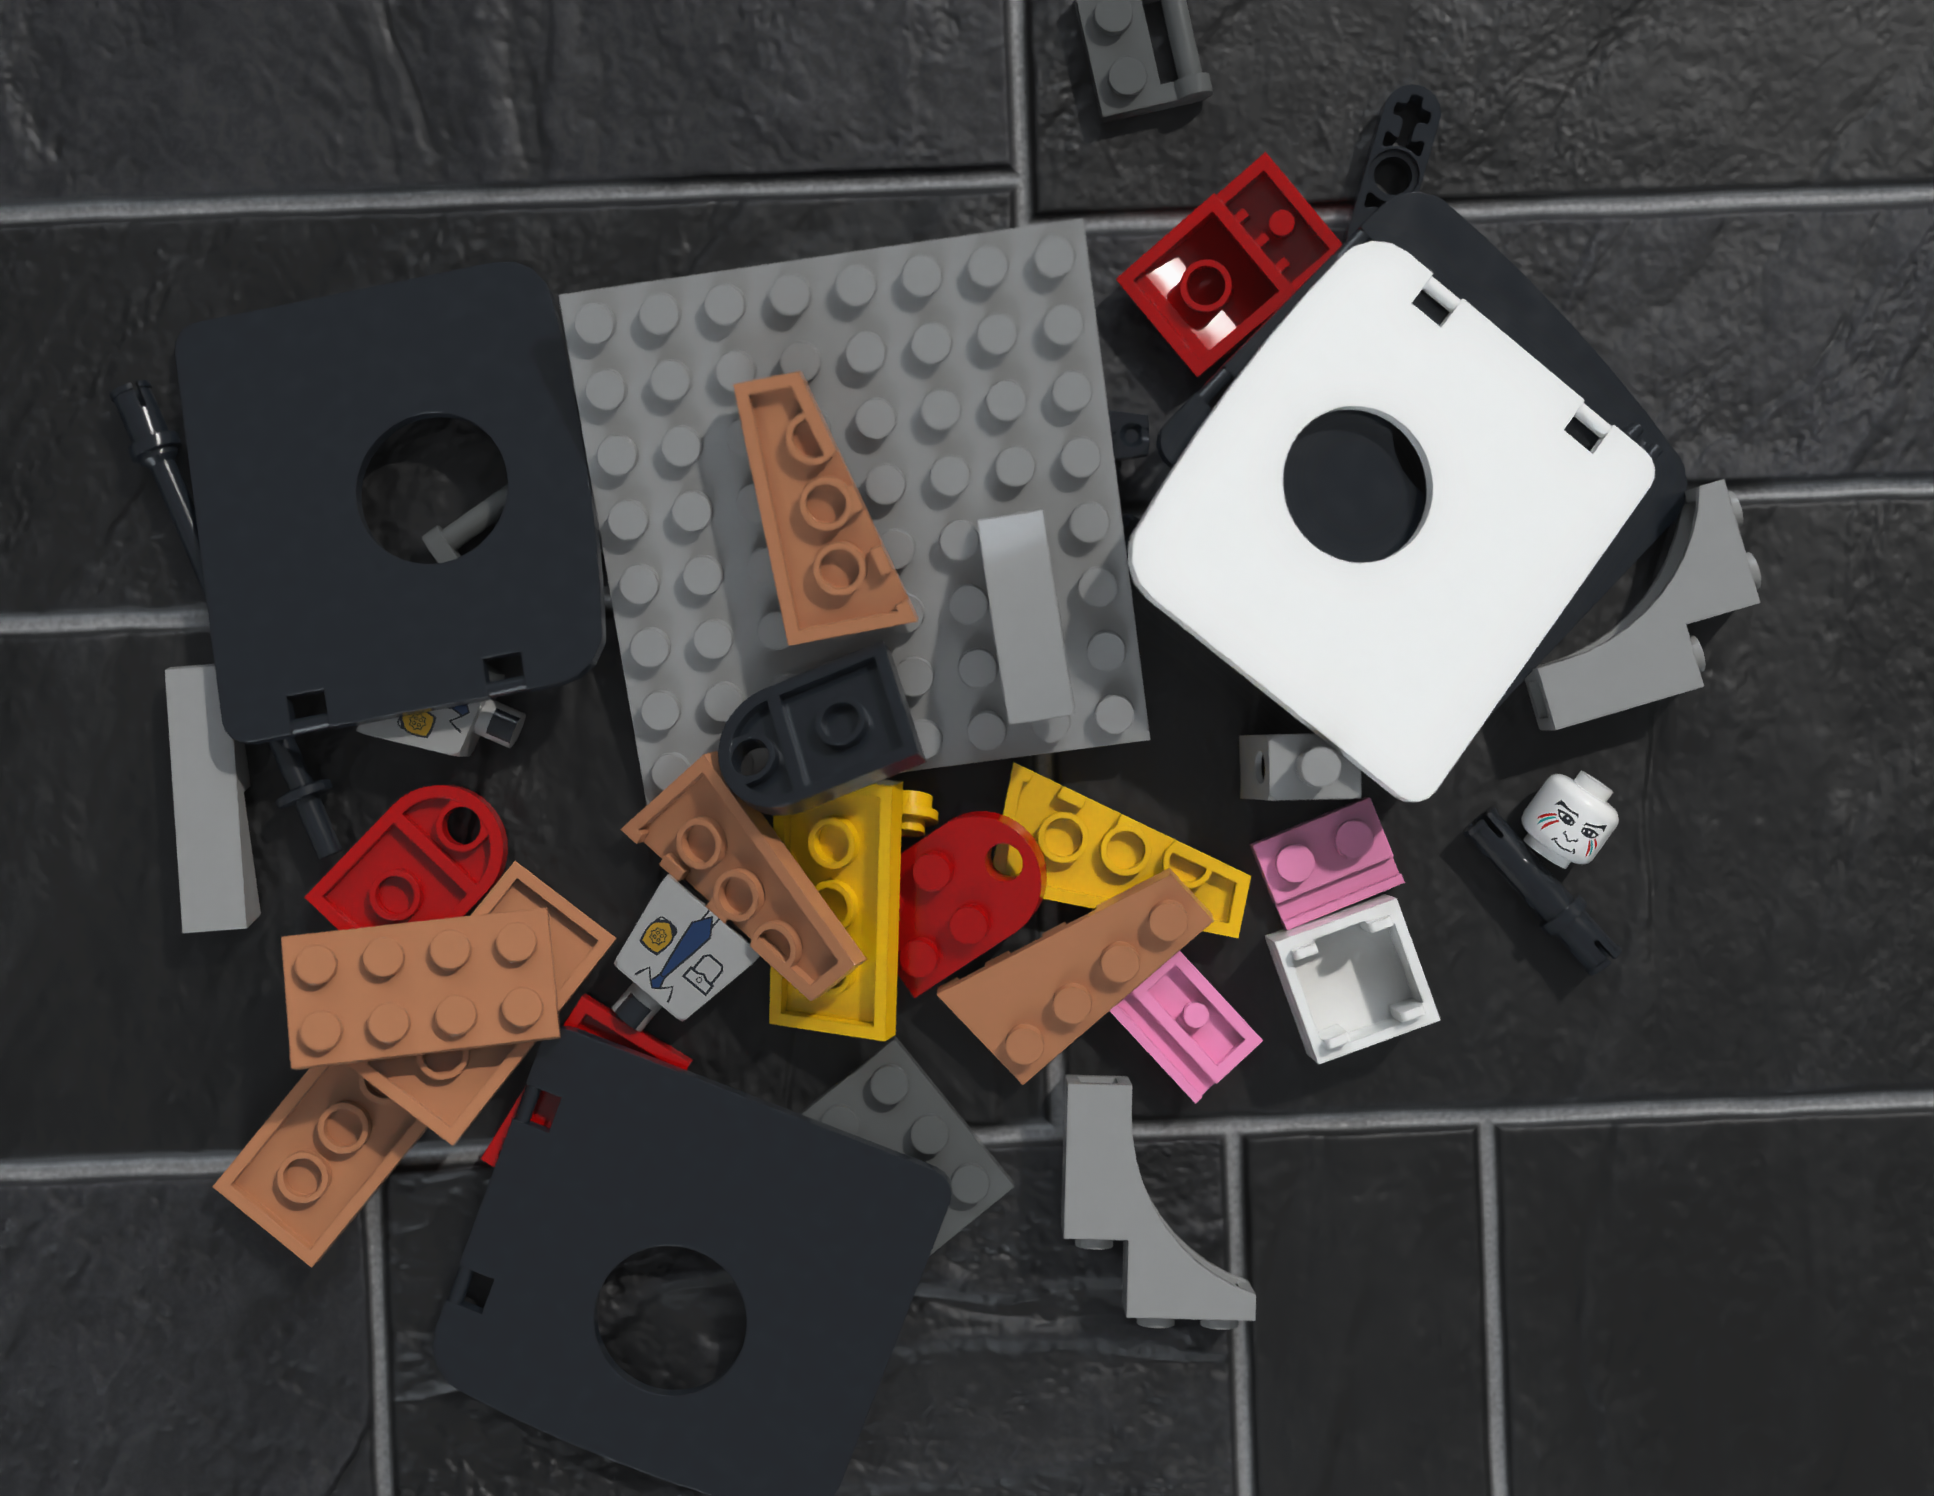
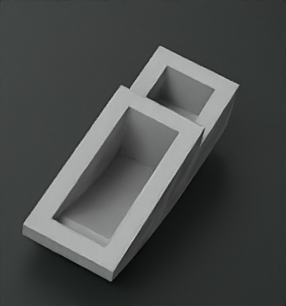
M1043 509L978 519L988 598L1009 725L1075 715V703Z

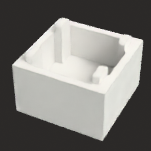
M1381 893L1288 931L1282 929L1264 936L1306 1053L1318 1064L1440 1021L1398 900L1395 897Z

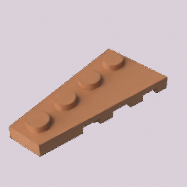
M802 371L733 384L788 646L917 622L919 617Z
M717 751L703 754L620 829L636 844L644 842L661 857L662 860L659 865L678 882L685 879L709 901L706 907L723 923L732 921L751 939L750 947L810 1001L823 996L867 960L763 814L747 805L727 785L720 770Z
M1168 868L1096 905V910L1068 924L1063 922L1042 933L1041 938L1012 953L1007 951L985 962V967L961 979L956 977L938 987L937 996L1016 1079L1024 1085L1214 921L1213 915L1179 877Z

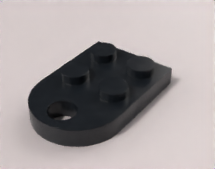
M883 640L767 687L748 697L735 709L726 722L718 749L720 770L730 789L751 808L776 816L793 815L807 811L926 763L891 650ZM757 748L768 749V761L764 768L754 775H742L741 764L745 756Z

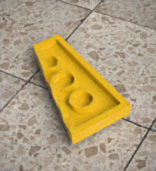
M1013 762L1002 815L1022 825L1033 836L1042 851L1047 870V884L1043 899L1096 909V905L1170 868L1212 913L1214 921L1203 931L1239 938L1251 880L1250 875ZM1008 844L996 845L992 862L994 867L1005 875L1019 874L1022 870L1023 861L1018 850Z

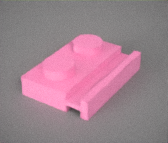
M1364 797L1249 844L1271 899L1277 908L1282 926L1287 931L1405 883L1402 874L1399 873L1395 864L1393 852L1370 797Z
M1178 951L1110 1010L1116 1019L1195 1104L1213 1084H1217L1263 1041L1181 951Z

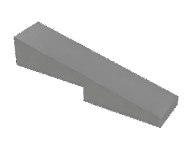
M215 664L169 667L165 670L182 933L245 929L261 915L244 791L251 787L245 743L231 738L224 729Z

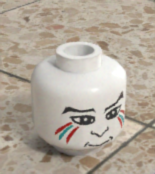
M1582 770L1575 779L1563 774L1551 775L1522 814V825L1528 832L1524 838L1525 843L1540 855L1564 869L1571 862L1581 865L1589 864L1619 823L1616 810L1607 802L1613 791Z

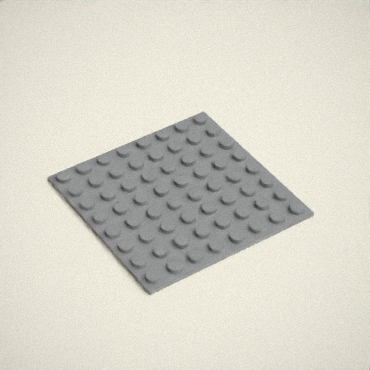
M1083 218L559 295L647 805L703 754L714 751L718 752L720 737L726 722L735 709L748 697L760 690L881 640L891 650L926 759V763L903 772L1150 740ZM802 371L919 617L917 622L788 646L733 384ZM1043 509L1075 703V715L1009 725L988 598L978 519ZM757 748L749 752L741 764L742 775H754L761 771L768 761V749Z

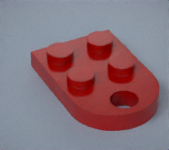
M434 785L413 790L396 801L304 898L338 930L468 916L487 896L504 872L508 856V840L505 827L491 804L469 789L454 785ZM460 807L471 809L480 820V832L477 838L469 844L455 841L448 831L449 817Z
M989 811L964 813L947 821L901 853L897 974L914 998L1017 932L1038 910L1047 884L1045 860L1033 836L1013 819ZM1008 844L1018 850L1023 861L1022 870L1019 874L1005 875L994 867L991 860V852L995 845Z

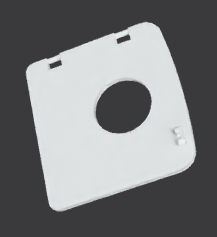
M1370 241L1352 247L1334 262L1269 335L1225 391L1169 472L1133 531L1128 547V567L1134 584L1151 603L1391 795L1404 802H1419L1428 799L1438 789L1642 500L1655 478V467L1652 458L1642 447L1615 425L1611 426L1584 403L1585 400L1465 299L1460 300L1432 276L1434 273L1410 253L1392 243ZM1421 290L1426 292L1449 312L1440 326L1412 304ZM1338 410H1360L1380 416L1396 426L1409 439L1421 460L1427 488L1422 519L1409 541L1397 552L1383 560L1355 563L1339 560L1327 555L1313 546L1303 536L1288 511L1283 490V471L1288 452L1302 429L1312 420L1323 414ZM1573 417L1577 418L1599 437L1590 451L1564 430Z

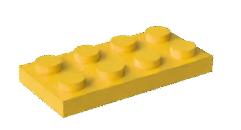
M881 780L798 814L786 816L773 815L774 831L867 960L823 996L813 1001L807 999L770 965L769 1024L878 1041H887L896 1035L903 782Z

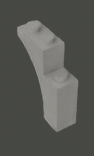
M1725 479L1685 491V504L1678 514L1674 537L1666 560L1644 597L1623 620L1591 644L1562 658L1538 665L1525 678L1539 730L1562 729L1704 687L1700 673L1706 667L1704 652L1698 639L1694 635H1689L1687 624L1761 603L1757 589L1761 586L1760 569L1754 556L1745 551L1739 530L1743 525L1742 508L1735 493L1728 491Z
M1065 1075L1061 1228L1064 1239H1075L1076 1247L1092 1250L1109 1249L1113 1247V1240H1123L1122 1305L1126 1318H1137L1136 1323L1140 1326L1169 1328L1175 1325V1319L1200 1320V1325L1205 1328L1230 1330L1237 1328L1239 1321H1256V1294L1249 1281L1226 1272L1191 1249L1170 1228L1148 1195L1136 1160L1132 1130L1133 1085L1128 1076Z

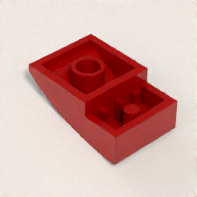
M1265 152L1218 194L1213 193L1119 275L1116 280L1198 378L1256 332L1338 250L1342 243L1267 152Z

